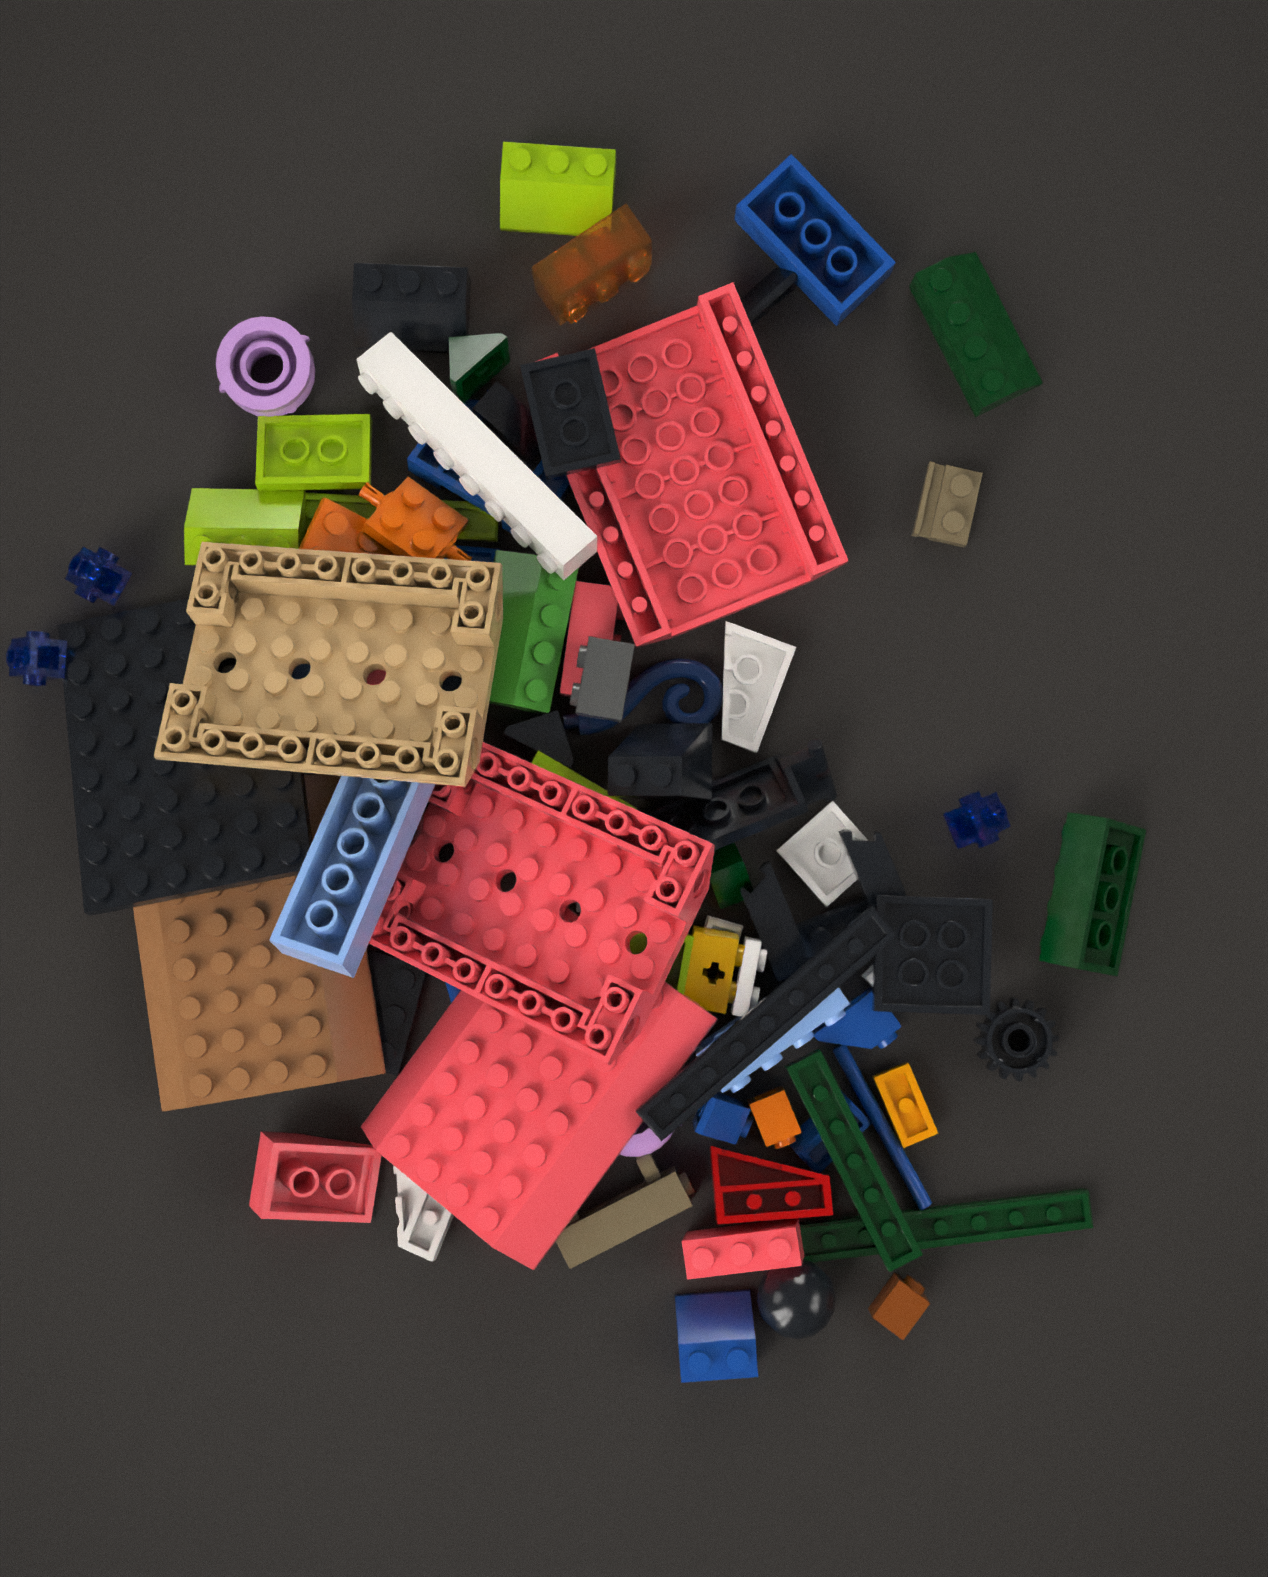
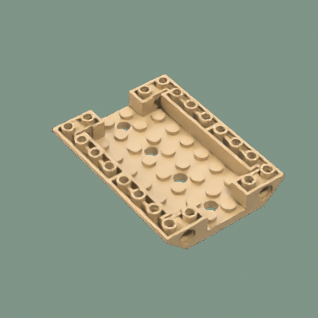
M201 542L186 609L187 614L196 626L183 684L170 683L154 752L155 759L466 787L480 762L502 629L503 575L501 563ZM227 658L236 659V665L233 670L228 673H220L218 671L219 665L223 660ZM308 664L311 666L310 672L306 677L302 679L292 678L293 670L298 665ZM375 670L386 672L385 679L380 684H367V677L371 672ZM450 676L462 678V683L458 689L454 691L442 689V684L446 678Z

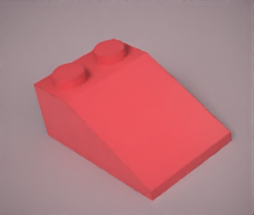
M261 1131L249 1206L261 1219L371 1223L382 1155L372 1145L298 1133Z

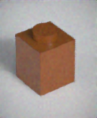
M894 1272L868 1307L872 1318L904 1340L930 1305V1302L923 1294L926 1288L909 1274L903 1279Z

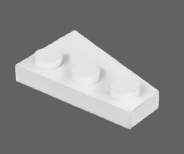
M725 622L721 741L754 753L758 752L794 655L795 646L736 624Z

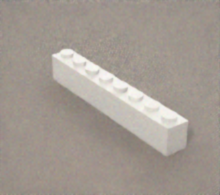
M392 332L388 333L357 358L360 372L358 379L365 390L372 395L376 392L384 400L383 405L390 415L396 420L401 417L409 425V432L414 439L421 445L427 443L435 451L433 454L439 464L446 470L452 468L460 476L459 481L464 489L472 496L478 494L486 502L485 507L490 515L498 522L503 519L512 528L511 534L515 540L524 548L529 545L538 554L537 560L548 573L556 572L565 580L597 552V535Z

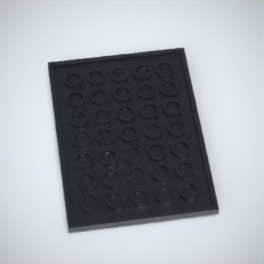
M189 598L58 625L84 913L89 916L296 876L313 841L304 772L157 760L154 758L170 683L183 684L196 624L186 612ZM227 658L223 660L219 665L218 671L220 673L230 672L236 665V659Z

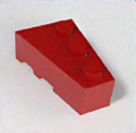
M710 1146L716 1224L833 1215L830 1176Z

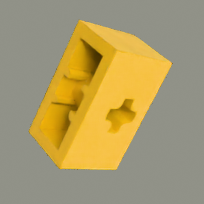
M693 926L692 936H694L684 995L690 997L707 1011L726 1014L727 1004H733L737 991V981H732L734 966L741 967L745 946L738 944L739 936L737 933ZM712 962L718 963L720 970L716 972L715 978L708 977V970H706L711 967Z

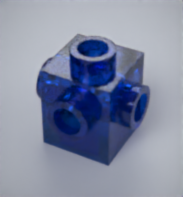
M83 546L80 552L71 559L65 580L77 586L74 593L94 604L97 598H100L115 606L132 573L117 565L120 558L111 552L99 547L95 553Z
M26 631V637L11 639V645L6 653L9 676L23 678V685L46 686L47 680L65 679L67 641L50 639V633L40 631Z
M980 791L958 799L961 806L943 814L958 849L973 843H977L978 848L1000 840L997 833L1011 827L1007 818L1006 808L1000 802L997 792L983 797Z

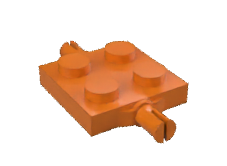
M407 477L395 491L387 495L378 491L368 482L360 490L359 496L376 507V511L365 522L362 531L395 555L472 560L473 557L455 546L457 537L465 530L469 520L410 477Z

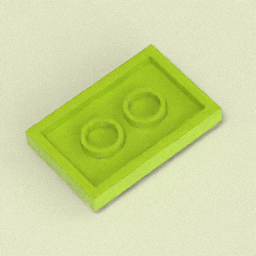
M371 415L258 416L255 480L258 491L362 489L367 482L371 485Z

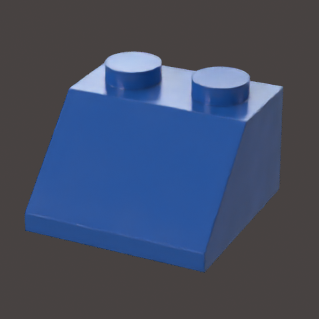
M750 1289L675 1295L681 1383L758 1377Z

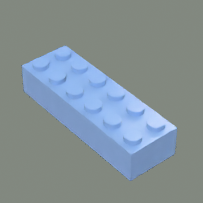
M350 776L340 777L269 939L282 954L352 978L355 977L435 784Z

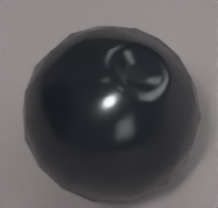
M803 1259L802 1266L766 1271L758 1287L757 1304L762 1319L779 1335L785 1338L800 1340L816 1335L827 1326L835 1310L836 1294L832 1280L810 1260Z

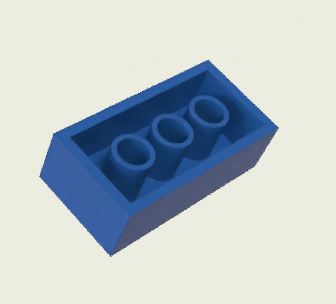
M792 154L736 205L734 221L780 268L797 274L796 285L835 326L839 325L891 275L896 262Z

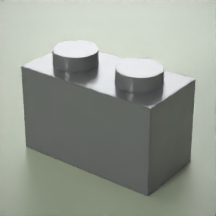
M589 636L588 645H580L577 667L583 668L581 683H573L570 705L577 706L576 715L622 723L635 644Z

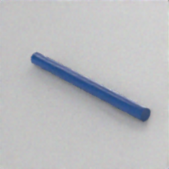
M841 1044L832 1049L836 1059L919 1210L927 1208L933 1202L848 1047Z

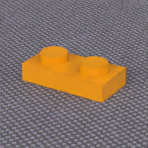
M908 1062L872 1076L903 1148L938 1134Z

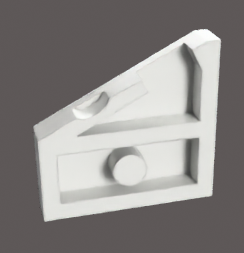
M393 1166L394 1174H397L398 1197H395L396 1213L399 1217V1225L397 1227L398 1247L433 1262L437 1259L454 1215L398 1168Z

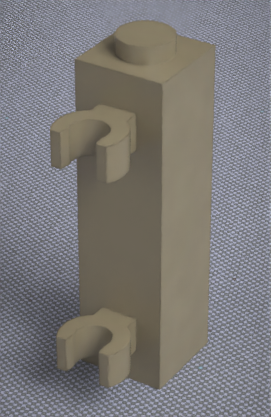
M652 1154L636 1157V1162L646 1180L581 1214L577 1211L556 1240L569 1269L692 1207L690 1195L695 1193V1190L686 1172L679 1175L675 1166L660 1173Z

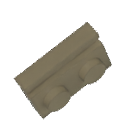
M930 461L926 469L912 536L928 538V540L963 548L966 547L983 473L950 465H939Z

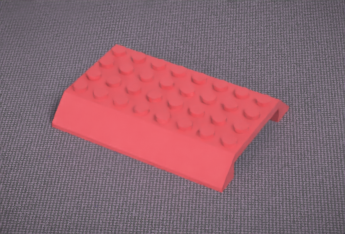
M733 282L698 296V303L695 307L590 348H595L621 463L566 476L586 525L597 535V553L636 648L674 638L810 583L848 563L847 555ZM555 353L538 361L558 357L559 355Z
M567 906L564 912L565 920L568 923L574 922L579 918V915L569 908L570 906ZM665 981L641 1033L611 1065H608L461 990L361 1125V1128L378 1153L487 1244L526 1267L535 1270L643 1123V1119L636 1113V1109L681 1071L718 1019L690 997L680 993Z

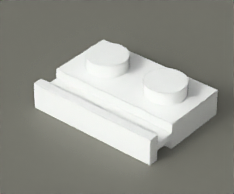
M745 936L743 945L745 948L742 964L738 970L735 1001L731 1007L732 1015L743 1017L749 1012V1009L758 1004L760 987L754 986L756 971H764L767 950L761 949L762 942L757 938Z

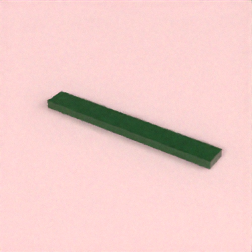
M1086 1188L927 1207L922 1210L918 1208L901 1211L920 1249L1094 1228L1089 1190ZM860 1216L799 1223L804 1260L821 1262L879 1254Z

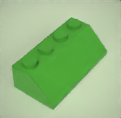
M496 550L493 562L502 564L503 622L489 703L532 713H549L578 569L563 580L556 572L548 573L537 560L538 555Z

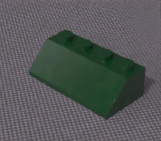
M976 252L949 256L915 273L909 288L975 418L1043 384Z
M1068 812L1066 823L1062 829V845L1059 860L1056 862L1054 869L1055 880L1052 896L1047 904L1048 916L1045 931L1040 940L1041 952L1039 961L1118 977L1146 833L1145 829L1105 817Z

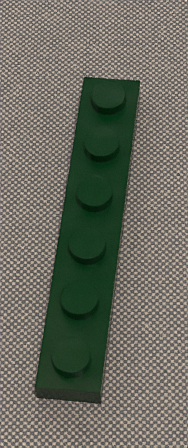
M818 1048L785 1065L888 1272L922 1256L923 1254L821 1050Z

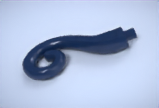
M674 658L658 662L642 671L628 683L622 721L655 686L669 679L688 678L696 681L702 687L704 701L700 709L693 713H685L680 709L679 700L690 693V687L687 684L679 683L669 687L664 693L662 700L664 713L673 724L710 723L718 715L722 706L723 686L718 676L708 666L698 661ZM576 713L563 714L564 729L579 728L580 735L603 732L619 724V722L579 716Z

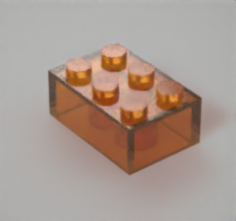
M626 203L532 266L535 291L559 326L567 321L572 324L585 316L588 312L587 308L599 300L600 303L608 301L617 294L620 285L629 279L631 282H635L648 273L650 270L649 266L652 264V240Z

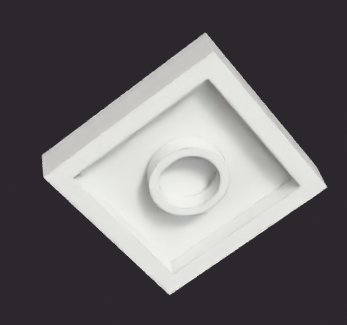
M833 801L828 803L776 850L825 907L831 904L857 880L838 831L843 829L851 830L852 840L868 841Z

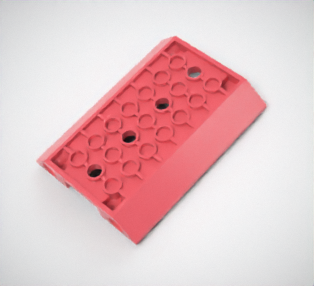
M483 742L480 762L466 787L435 784L428 801L429 805L424 813L422 831L416 842L408 848L369 944L611 1065L641 1033L709 890L715 845ZM452 843L454 847L453 856L448 861L441 862L439 858L441 848L445 844ZM514 872L516 875L514 888L508 892H503L501 889L502 878L507 873ZM577 902L581 907L580 916L576 921L568 923L564 917L565 909L569 904ZM637 934H645L647 937L645 950L639 954H633L630 950L631 939Z

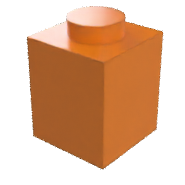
M782 1086L747 1099L766 1147L774 1145L775 1149L785 1147L796 1141L795 1135L802 1133Z

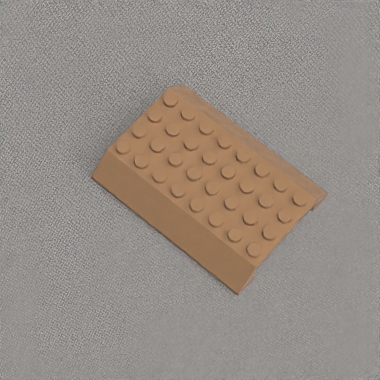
M304 775L312 840L339 782L340 776ZM297 875L133 907L162 1112L386 1073L367 948L355 977L352 978L282 954L269 941Z

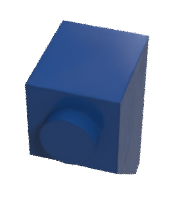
M869 987L849 1002L850 1004L844 1008L846 1012L844 1017L828 1027L825 1023H822L812 1032L815 1035L814 1038L821 1042L872 1049L877 1045L879 1049H882L898 1037L895 1031L902 1026L892 1012L872 1010L873 988Z
M718 1092L697 1110L692 1122L696 1133L736 1145L739 1136L746 1138L754 1117L749 1115L751 1109L748 1104Z

